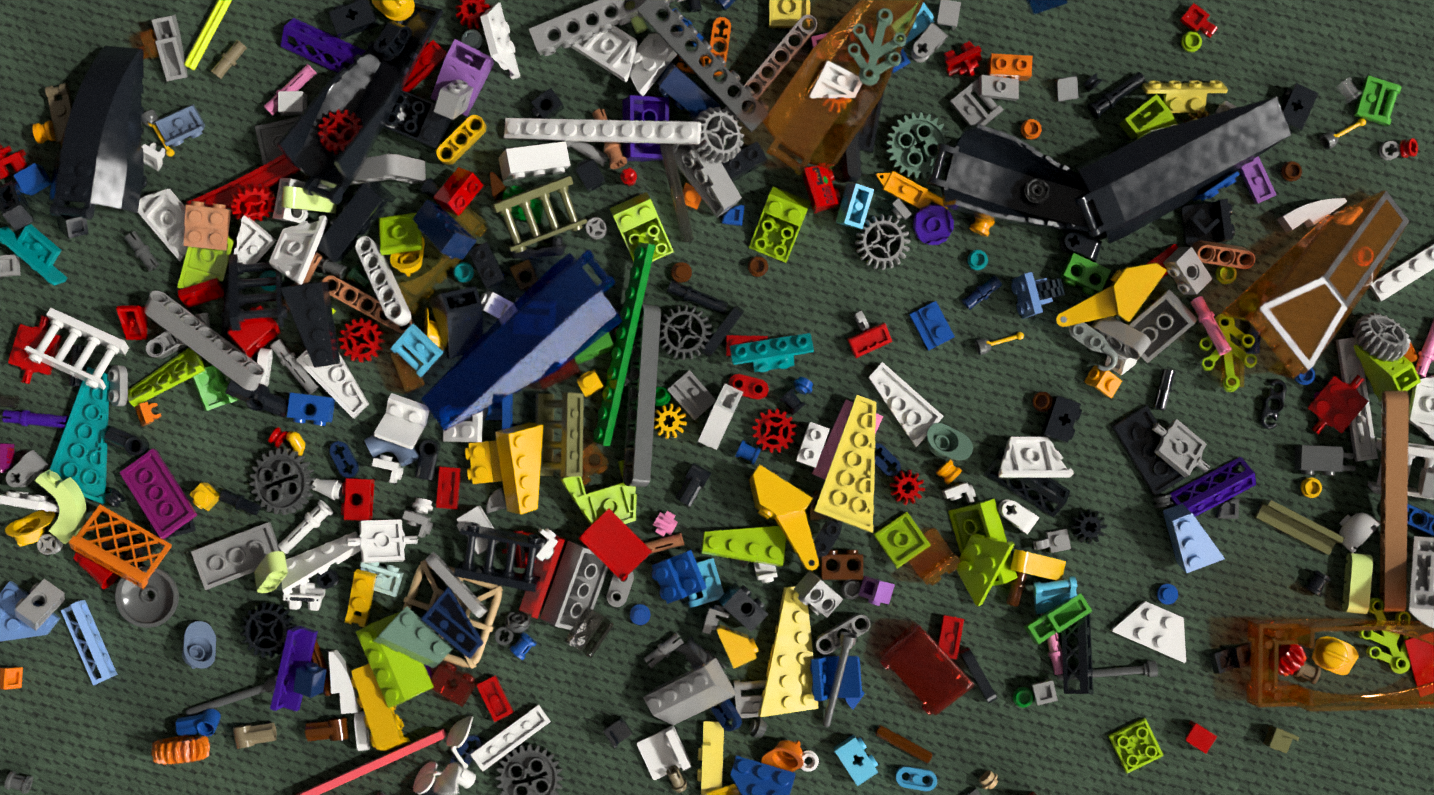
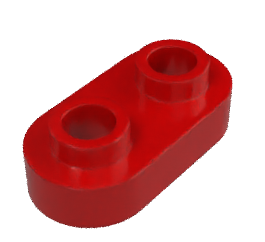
M742 374L733 375L728 385L743 391L742 396L757 400L765 398L769 391L768 385L764 380ZM737 380L742 381L743 385L741 388L735 387ZM760 385L762 392L756 393L754 390L755 386Z

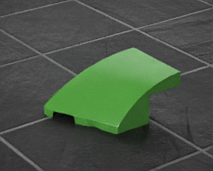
M214 365L206 367L205 371L192 377L204 411L240 400L225 394L231 378Z

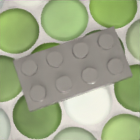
M268 522L191 551L204 589L208 590L253 573L268 553L281 550L278 547L272 525Z

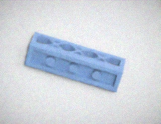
M77 601L69 607L62 609L61 613L92 684L96 685L116 676L117 672L86 601ZM73 610L77 622L71 620L68 614L69 611ZM79 628L81 629L86 641L79 639ZM88 647L94 660L88 658L86 655V650ZM96 665L101 675L99 679L96 678L94 673Z

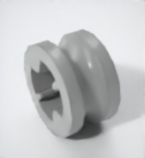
M1388 141L1379 148V155L1384 160H1392L1400 154L1399 144L1394 141ZM1389 146L1394 150V153L1388 155L1389 152H1385V149Z

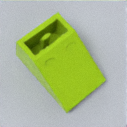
M1156 94L1119 125L1132 140L1149 131L1174 125L1177 122L1170 109Z
M773 187L749 248L786 263L811 201Z
M647 192L610 208L633 261L635 258L634 251L638 242L655 245L652 262L674 252Z
M1358 343L1353 345L1355 354L1359 358L1364 368V373L1368 377L1379 402L1382 401L1383 391H1408L1421 382L1412 362L1405 356H1402L1398 361L1390 362L1387 360L1385 362L1381 358L1376 359L1375 356L1369 355L1367 351H1363V347L1358 346Z

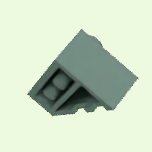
M407 606L374 640L378 644L381 643L396 652L399 651L410 656L409 658L431 668L436 667L453 649Z

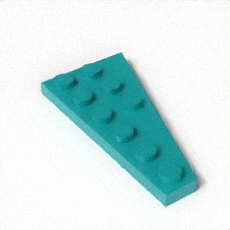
M88 367L86 373L92 375L95 369ZM104 372L100 378L106 385L104 390L98 387L93 389L87 386L85 381H82L50 470L56 472L63 481L71 477L78 484L85 498L105 504L106 500L104 495L106 494L107 443H104V437L108 431V393L110 386L108 374Z

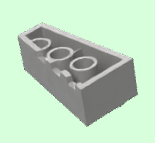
M674 144L670 149V158L717 218L738 203L742 197L721 162H707V157L701 158L702 152H695L696 144Z

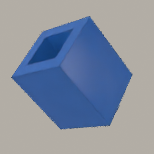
M36 163L14 175L17 181L15 185L18 190L30 196L51 185V180L43 166Z

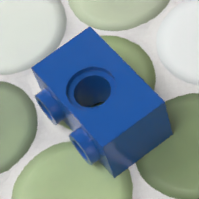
M290 393L287 417L293 418V422L297 423L314 420V425L326 426V422H332L335 399ZM310 404L315 406L313 415L307 413V407Z

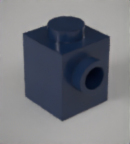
M313 662L306 663V665L297 668L294 692L309 698L322 693L327 669L319 667L317 663Z

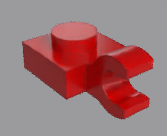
M1195 3L1192 4L1180 20L1193 32L1201 29L1202 33L1209 38L1218 29L1214 24L1207 21L1210 15Z

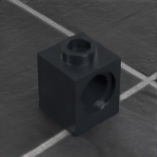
M552 88L531 102L534 106L531 110L537 119L541 117L542 119H550L564 109L563 103ZM550 102L552 106L549 110L544 111L541 109L543 103Z
M585 159L578 164L579 167L576 168V171L589 193L606 184V180L594 159L590 161Z

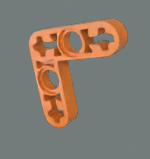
M719 17L713 23L710 46L713 48L715 43L722 42L725 46L722 52H716L714 49L711 52L715 56L719 54L726 62L731 23L727 18ZM721 22L725 23V26L728 27L723 30V37H727V39L722 37L714 38V35L719 36V28L716 26H719ZM707 56L700 58L703 67H705V60H709L708 65L711 63V59ZM684 63L677 64L681 71L695 74L688 65L687 68H683ZM718 71L713 77H719L723 72Z

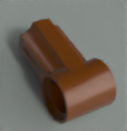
M347 717L306 723L305 736L307 741L326 739L339 741L348 739Z

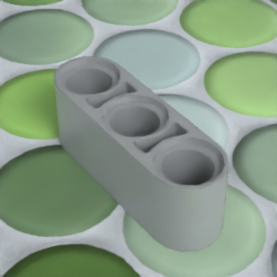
M1111 316L1097 319L1090 326L1104 336L1111 348L1135 360L1139 359L1151 344V340L1147 335Z
M862 613L854 614L820 634L815 640L817 650L822 654H829L840 648L841 642H839L840 638L837 637V632L841 628L847 629L848 632L855 634L857 637L867 632L870 628V621L867 616ZM858 618L865 619L866 623L863 628L855 627V621ZM822 639L830 640V646L827 649L819 647Z

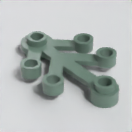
M887 8L880 9L876 14L878 27L873 44L866 35L864 25L856 24L853 27L854 36L860 40L870 56L868 64L860 54L861 51L858 44L852 43L848 47L849 56L854 58L861 69L859 72L860 81L868 86L876 84L882 72L901 63V55L897 52H892L888 60L877 65L878 58L897 47L904 46L906 43L905 34L899 32L894 35L893 40L881 46L886 27L891 25L893 21V13ZM883 13L888 14V17L884 19L881 17V15ZM858 28H861L863 30V32L860 34L856 33L855 31ZM898 37H902L904 39L902 42L896 41ZM852 48L858 49L856 53H852L850 50ZM898 57L899 60L897 62L891 61V58ZM872 72L873 76L867 77L865 74Z

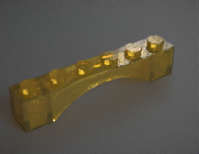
M468 206L455 218L474 238L477 236L481 237L487 230L485 226L488 223ZM445 254L440 262L423 276L398 284L412 315L421 307L419 303L424 298L428 299L434 292L432 288L436 283L440 284L445 280L448 269L450 267L454 268L461 259L456 257L451 259Z

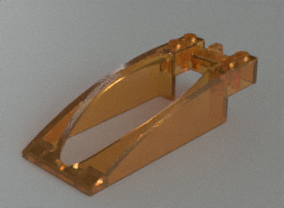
M1248 620V641L1251 642V682H1247V702L1256 707L1298 706L1309 712L1434 708V681L1403 690L1365 695L1327 693L1305 688L1289 681H1278L1279 645L1299 644L1308 648H1314L1315 632L1384 630L1409 636L1434 646V628L1421 621Z

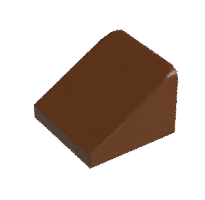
M491 172L492 195L496 200L504 193L506 187L497 175Z

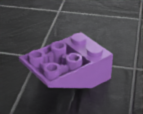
M454 39L443 62L431 99L437 102L441 88L454 80H463L468 83V86L473 87L468 108L462 113L468 116L494 65L492 57Z

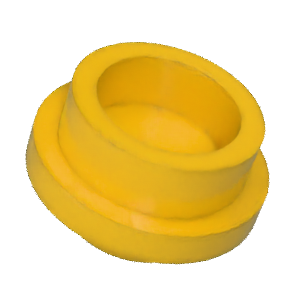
M1310 477L1302 481L1300 489L1304 496L1315 498L1321 493L1322 485L1318 479Z

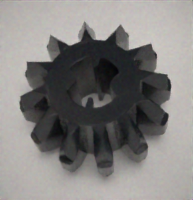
M1086 509L1085 514L1079 511L1080 519L1077 517L1072 518L1073 521L1077 522L1076 525H1070V528L1077 529L1072 535L1074 537L1079 536L1078 541L1083 542L1085 540L1086 544H1091L1092 539L1095 542H1099L1097 535L1104 537V532L1100 530L1101 528H1107L1106 525L1100 524L1105 518H1098V511L1092 513L1090 509ZM1086 523H1092L1091 531L1085 530V526L1087 527Z

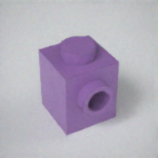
M864 576L859 596L869 599L868 603L880 606V603L889 604L895 584Z

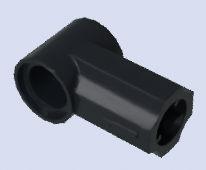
M114 426L110 427L104 437V443L124 450L130 455H144L149 450L147 439ZM136 441H139L140 443V449L138 451L134 449V444Z
M428 439L421 443L415 477L433 480L438 454L441 450V445L436 439ZM427 443H432L435 446L433 454L426 451Z
M693 463L676 499L691 507L700 489H703L711 472Z

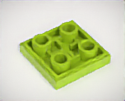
M1142 718L1107 735L1125 773L1136 770L1164 756L1146 718Z

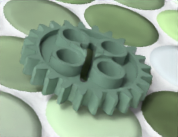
M920 112L916 118L915 114L911 113L910 119L905 115L902 117L903 122L897 120V127L892 126L890 128L893 133H888L886 136L891 139V141L885 143L886 146L890 147L885 153L892 155L888 161L895 162L892 168L900 167L899 174L906 171V178L913 174V178L916 180L920 174L921 178L925 179L926 173L931 177L938 153L936 150L938 143L946 145V143L951 141L950 138H945L949 131L942 132L941 130L944 124L938 126V118L931 121V114L923 118V113ZM919 128H924L927 131L926 137L919 135ZM902 136L908 138V146L902 145L900 141ZM921 143L922 147L920 149L914 147V145ZM928 146L935 148V156L929 155L927 151ZM946 153L944 159H948L950 155ZM910 155L917 157L918 163L916 165L909 161Z

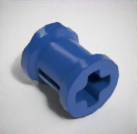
M742 440L735 457H742L751 461V464L754 465L761 448L758 447L756 449L747 445Z
M522 632L521 638L514 646L510 647V650L523 660L526 657L525 654L532 646H536L537 643L528 634Z

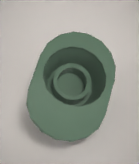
M935 423L929 427L927 443L934 455L949 457L954 460H965L970 457L973 452V445L966 435L943 423Z

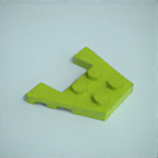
M624 460L618 461L623 478ZM565 477L561 479V482L590 525L608 508L625 524L636 521V487L626 486L622 482L586 493L581 477Z

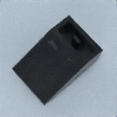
M402 90L383 127L437 151V148L444 142L453 120L434 112L435 103Z
M476 286L442 293L430 299L448 359L484 350L482 304Z

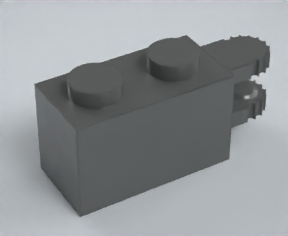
M1295 445V470H1301V474L1314 475V471H1322V475L1335 476V472H1342L1343 470L1356 471V466H1343V458H1356V453H1343V447Z

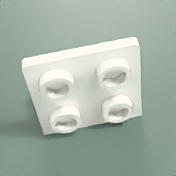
M391 393L388 398L386 413L374 431V436L413 449L427 424L430 406Z
M674 725L637 742L639 751L653 780L667 775L666 770H669L671 766L676 765L679 769L682 768L683 770L691 767V761Z

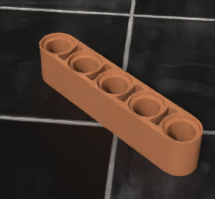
M327 276L322 280V282H328V287L330 282L336 281V289L333 291L329 290V294L334 298L403 334L407 330H401L399 325L389 319L383 320L382 313L384 311L379 300L337 277ZM353 290L355 297L353 300L348 301L346 295L349 291ZM371 300L373 307L366 311L364 304L366 301ZM411 318V320H410V322H409L408 328H409L412 324H415V322H414V320H413L412 318Z

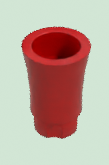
M78 552L73 557L79 566L102 589L110 587L119 577V575Z

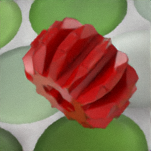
M459 0L462 5H456L455 8L459 11L456 17L461 19L460 23L462 26L467 24L468 29H471L473 24H475L477 29L480 28V16L490 8L489 4H485L486 0ZM473 8V10L476 9L477 12L475 14L471 12L470 15L469 10Z
M907 470L906 477L904 472L900 471L901 479L897 476L892 477L897 481V484L890 483V487H896V490L890 493L891 495L899 494L895 499L897 502L903 497L904 505H907L908 498L914 504L915 499L913 496L921 499L922 496L917 492L925 491V488L918 486L924 483V480L916 481L919 477L918 473H915L911 478V470ZM908 481L910 482L909 485L912 486V490H908L905 493V489H902V486L906 485Z
M1289 641L1277 647L1271 653L1272 656H1270L1269 661L1276 672L1280 675L1288 676L1299 670L1304 665L1307 657L1300 645Z

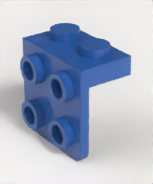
M821 656L811 659L810 672L813 676L812 694L814 695V701L829 699L839 656ZM848 656L837 698H858L862 696L860 659L858 656Z

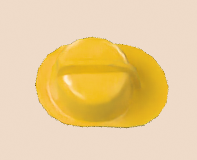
M372 0L373 5L393 21L406 20L412 15L415 8L414 0Z
M422 237V250L391 254V265L400 272L405 273L407 277H410L411 273L418 271L422 266L425 246L424 238Z
M426 308L424 334L443 351L444 345L437 322L429 319L428 308Z
M45 510L34 512L7 525L5 533L8 536L14 537L19 546L35 543L44 535L45 526L54 520L56 514L55 512H46Z
M1330 636L1320 637L1316 640L1312 655L1315 664L1339 675H1347L1359 657L1355 647Z

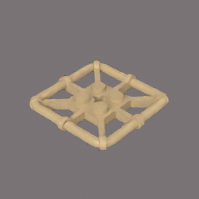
M423 560L415 572L408 595L404 597L403 609L407 606L411 610L413 605L428 612L444 593V590L439 588L431 572L432 568L426 560ZM448 566L455 573V568ZM424 573L434 591L430 604L415 599ZM458 577L462 582L465 580L491 590L477 597L480 601L494 595L485 623L469 618L471 610L453 592L473 626L482 629L480 637L484 644L471 659L466 656V659L448 653L443 660L461 667L473 669L477 667L476 664L482 657L488 636L493 631L494 627L492 625L501 602V591L503 589L496 584Z

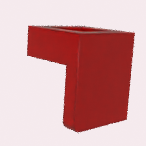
M1191 720L1189 724L1193 727L1187 734L1185 741L1207 754L1217 736Z

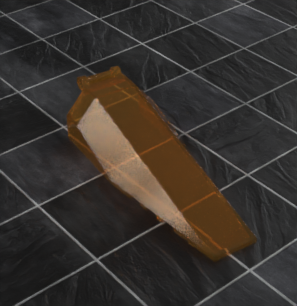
M860 0L812 49L763 120V123L775 139L766 153L776 156L793 168L799 176L808 163L827 169L833 168L880 100L894 66L882 72L876 84L868 86L862 83L855 98H810L809 94L826 61L828 60L859 76L861 69L854 58L849 56V45L856 43L860 46V54L867 64L870 56L860 40L854 36L853 27L856 24L864 25L866 35L873 44L878 27L876 14L880 9L887 8L893 13V21L891 25L886 27L881 46L893 40L894 35L899 32L904 33L907 40V36L913 27L924 0ZM883 13L881 17L885 19L888 17V14ZM858 28L855 32L860 34L863 30ZM902 37L896 39L897 42L904 40ZM903 46L897 47L878 58L877 65L888 60L892 52L900 54ZM852 48L850 51L856 53L858 49ZM898 57L891 58V61L897 62ZM867 72L865 75L871 77L873 73ZM782 144L802 158V162L798 163L777 148L778 145Z

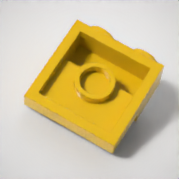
M497 440L469 443V448H465L466 459L470 460L471 468L467 469L468 480H472L473 484L502 481Z

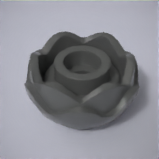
M1035 178L1027 182L1024 193L1030 202L1039 204L1048 199L1050 187L1044 180Z
M518 611L517 613L510 612L508 617L505 618L506 626L512 632H524L531 624L530 615L523 611Z

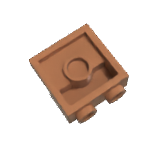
M191 201V205L187 204L184 221V246L226 251L231 209H225L226 205L215 203H213V207L204 206V202Z

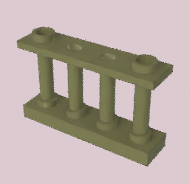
M571 176L561 177L491 204L493 212H500V215H503L513 241L512 245L507 246L508 251H514L516 254L525 251V246L570 229L571 232L583 228L582 225L587 223V220L585 218H577L567 191L569 189L568 186L573 184ZM556 190L561 195L570 223L562 226L558 225L548 198L550 197L549 193ZM537 197L542 202L551 230L541 234L529 205L531 204L530 200ZM516 205L522 207L532 237L522 241L510 212L512 211L511 207Z
M562 393V400H554V394H536L535 423L543 424L540 476H553V470H561L562 477H582L584 393ZM554 408H562V420H554ZM554 429H562V441H554ZM554 449H561V462H553Z

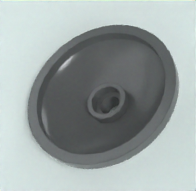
M150 566L138 567V569L145 573L150 568ZM156 568L144 589L121 578L116 588L115 601L120 614L128 622L138 627L151 628L165 623L172 617L178 606L179 592L173 578L164 570ZM149 591L154 592V597L149 596Z

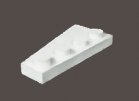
M306 350L296 361L355 419L369 403L340 353L339 364L314 368Z
M883 362L868 377L915 447L927 436L929 427L938 423L944 417Z
M357 532L344 535L334 541L286 559L288 573L282 580V591L285 595L293 592L292 588L298 584L303 586L308 583V578L319 572L321 575L328 571L327 569L331 564H339L361 551L359 546L347 547L346 545L347 538H359Z

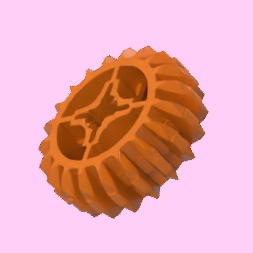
M203 735L163 738L152 743L153 762L158 764H179L199 761L209 756L210 743L208 737Z

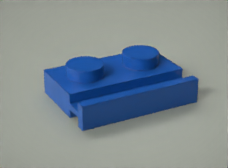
M936 301L909 315L928 351L955 337Z

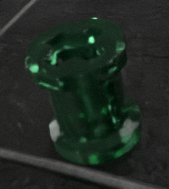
M356 265L346 278L348 281H353L363 292L371 284L368 275L360 269L359 265Z

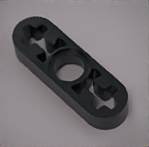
M737 305L733 308L706 344V349H703L701 353L708 358L712 356L727 333L730 332L744 313L743 309Z
M966 647L959 651L987 703L989 704L997 700L998 698L970 648Z

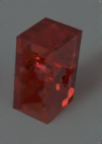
M442 662L431 678L434 686L432 690L461 707L467 703L478 683L474 681V676L466 672L464 674L458 672L457 667L449 662H446V664ZM456 679L457 685L451 687L450 685L452 682L449 680Z

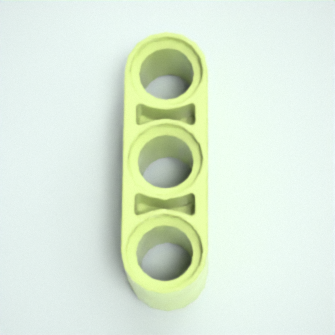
M283 186L281 207L336 213L337 204L331 203L329 199L317 195H307L304 193L303 188Z
M275 551L268 553L254 571L258 593L274 591L287 575L288 571L284 552Z
M1348 553L1346 556L1348 563L1345 566L1344 578L1346 583H1344L1343 601L1345 602L1342 604V609L1348 613L1367 614L1370 605L1373 558L1367 554Z

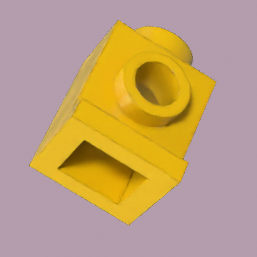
M595 369L584 373L577 379V383L585 397L604 388Z
M207 482L200 483L190 496L194 499L193 503L197 507L209 511L219 501L220 493Z

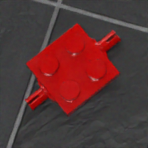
M41 315L38 327L19 325L8 363L25 370L21 381L23 383L30 384L33 373L40 372L51 375L52 366L43 362L40 364L33 362L28 358L29 355L25 351L26 346L36 350L47 333L49 318ZM56 334L44 354L55 358L62 336Z
M1357 374L1349 384L1342 382L1334 376L1308 406V409L1314 412L1320 419L1312 430L1315 431L1318 428L1316 433L1319 434L1328 425L1343 433L1369 402L1357 390L1365 379Z

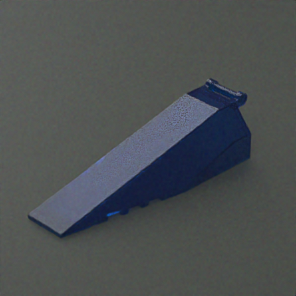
M591 250L585 251L577 260L569 253L554 264L421 398L444 431L467 420L472 415L482 412L486 407L495 402L498 403L504 400L503 398L521 391V388L531 383H536L556 372L622 322L615 309L603 294L614 285L615 281L611 276L608 277L597 263ZM588 263L602 281L600 285L597 286L584 270V265Z

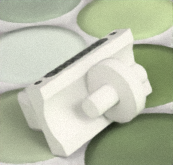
M308 582L303 586L298 584L292 588L293 592L288 595L283 594V600H287L289 609H300L302 601L308 602L309 610L318 611L325 596V589L316 588L315 583Z

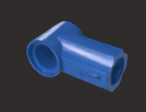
M206 709L200 715L178 718L176 720V732L178 736L193 734L211 736L215 733L221 719V714L215 709Z

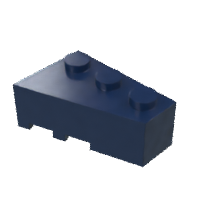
M673 61L656 80L660 86L658 90L667 98L669 95L675 99L674 104L681 110L686 108L693 120L700 112L708 108L721 107L716 99L688 77V74L681 71Z
M426 200L413 218V221L418 225L417 228L431 240L441 253L446 254L451 259L456 257L463 260L477 241L440 205L432 201Z
M449 587L421 619L469 659L484 644Z

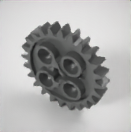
M278 448L276 451L269 450V454H262L263 459L256 460L259 466L252 467L256 474L250 475V477L255 479L254 482L249 483L251 486H255L251 493L258 494L255 501L262 500L260 507L267 506V512L274 510V514L282 513V515H286L289 512L290 514L295 513L296 509H303L302 504L309 503L306 497L313 496L309 490L315 488L314 485L310 484L311 481L316 480V478L310 477V474L314 471V469L308 470L307 468L310 462L304 463L305 456L298 457V451L291 453L290 448L284 450L283 448ZM287 464L290 466V472H289V473H288L287 470H286V465H287ZM269 471H271V473H272V479H271V480H270L269 477H268V472H269ZM296 474L298 475V478L283 482L281 485L272 486L269 489L267 488V485L281 481L284 478L292 477ZM294 483H295L296 486H297V491H296V492L293 490V484H294ZM276 490L279 493L278 499L275 497L274 494Z
M532 743L529 744L528 749H525L523 744L520 746V751L514 748L512 750L513 755L510 753L505 755L508 761L505 759L500 761L504 767L497 768V771L502 773L496 777L497 780L501 781L497 788H503L500 795H521L517 791L519 786L527 788L528 793L525 795H559L556 788H562L563 785L558 781L564 778V776L558 775L563 768L556 767L560 760L553 761L552 758L555 753L547 755V747L540 751V744H538L536 749H533ZM535 760L540 761L543 768L540 770L533 768L532 762ZM520 766L523 773L520 775L514 774L512 767ZM542 772L548 773L547 775L534 777L532 782H530L529 779H526L515 784L512 783V780L526 778L528 773L530 774V776H536L541 774ZM545 781L548 788L545 790L540 789L537 786V782Z

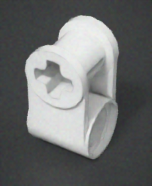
M1005 499L998 506L1001 516L1025 534L1030 532L1039 519L1034 513L1012 500ZM1007 505L1011 506L1012 513L1007 512Z

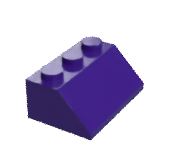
M629 95L622 100L623 120L669 121V98ZM623 143V157H626L627 161L637 162L670 159L669 144Z

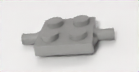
M1172 420L1167 430L1159 425V423L1153 426L1152 430L1161 436L1154 452L1182 476H1189L1195 466L1199 467L1204 473L1209 470L1210 466L1202 460V452L1207 444L1179 420Z

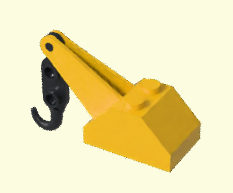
M759 465L749 479L755 508L759 510L758 514L766 519H769V517L775 519L804 568L808 571L815 570L819 565V557L826 556L839 537L842 522L834 518L830 519L823 525L813 541L805 509L813 498L762 465Z

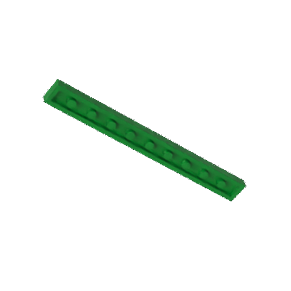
M638 242L634 251L633 267L630 270V280L625 291L626 298L621 310L620 324L616 331V342L611 354L610 368L607 371V382L602 394L601 408L598 411V422L593 433V442L610 447L655 250V245Z

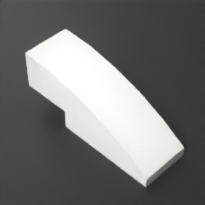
M1334 198L1316 201L1288 212L1277 220L1286 233L1292 231L1303 222L1308 228L1345 204L1347 200L1345 198Z
M332 650L329 652L331 694L340 693L341 714L358 713L362 709L357 701L358 691L351 682L352 672L338 650Z

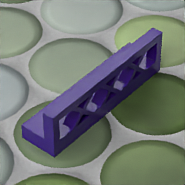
M295 18L284 26L281 47L337 73L345 68L342 62L352 64L354 63L353 58L357 54L362 55L365 50ZM288 37L295 38L298 45L295 46L288 43ZM306 45L313 46L316 53H310L306 48ZM324 54L332 55L335 62L327 61Z
M1239 457L1170 493V499L1176 506L1183 504L1196 517L1255 486V473L1244 459ZM1239 465L1245 470L1241 473H1232V469ZM1218 476L1226 477V480L1222 483L1214 482V478ZM1200 485L1208 486V489L1204 492L1196 491V488ZM1181 495L1190 496L1189 500L1180 503L1177 499Z
M302 626L288 630L271 702V710L277 711L283 707L293 711L300 710L303 695L294 692L296 670L311 662L318 631Z

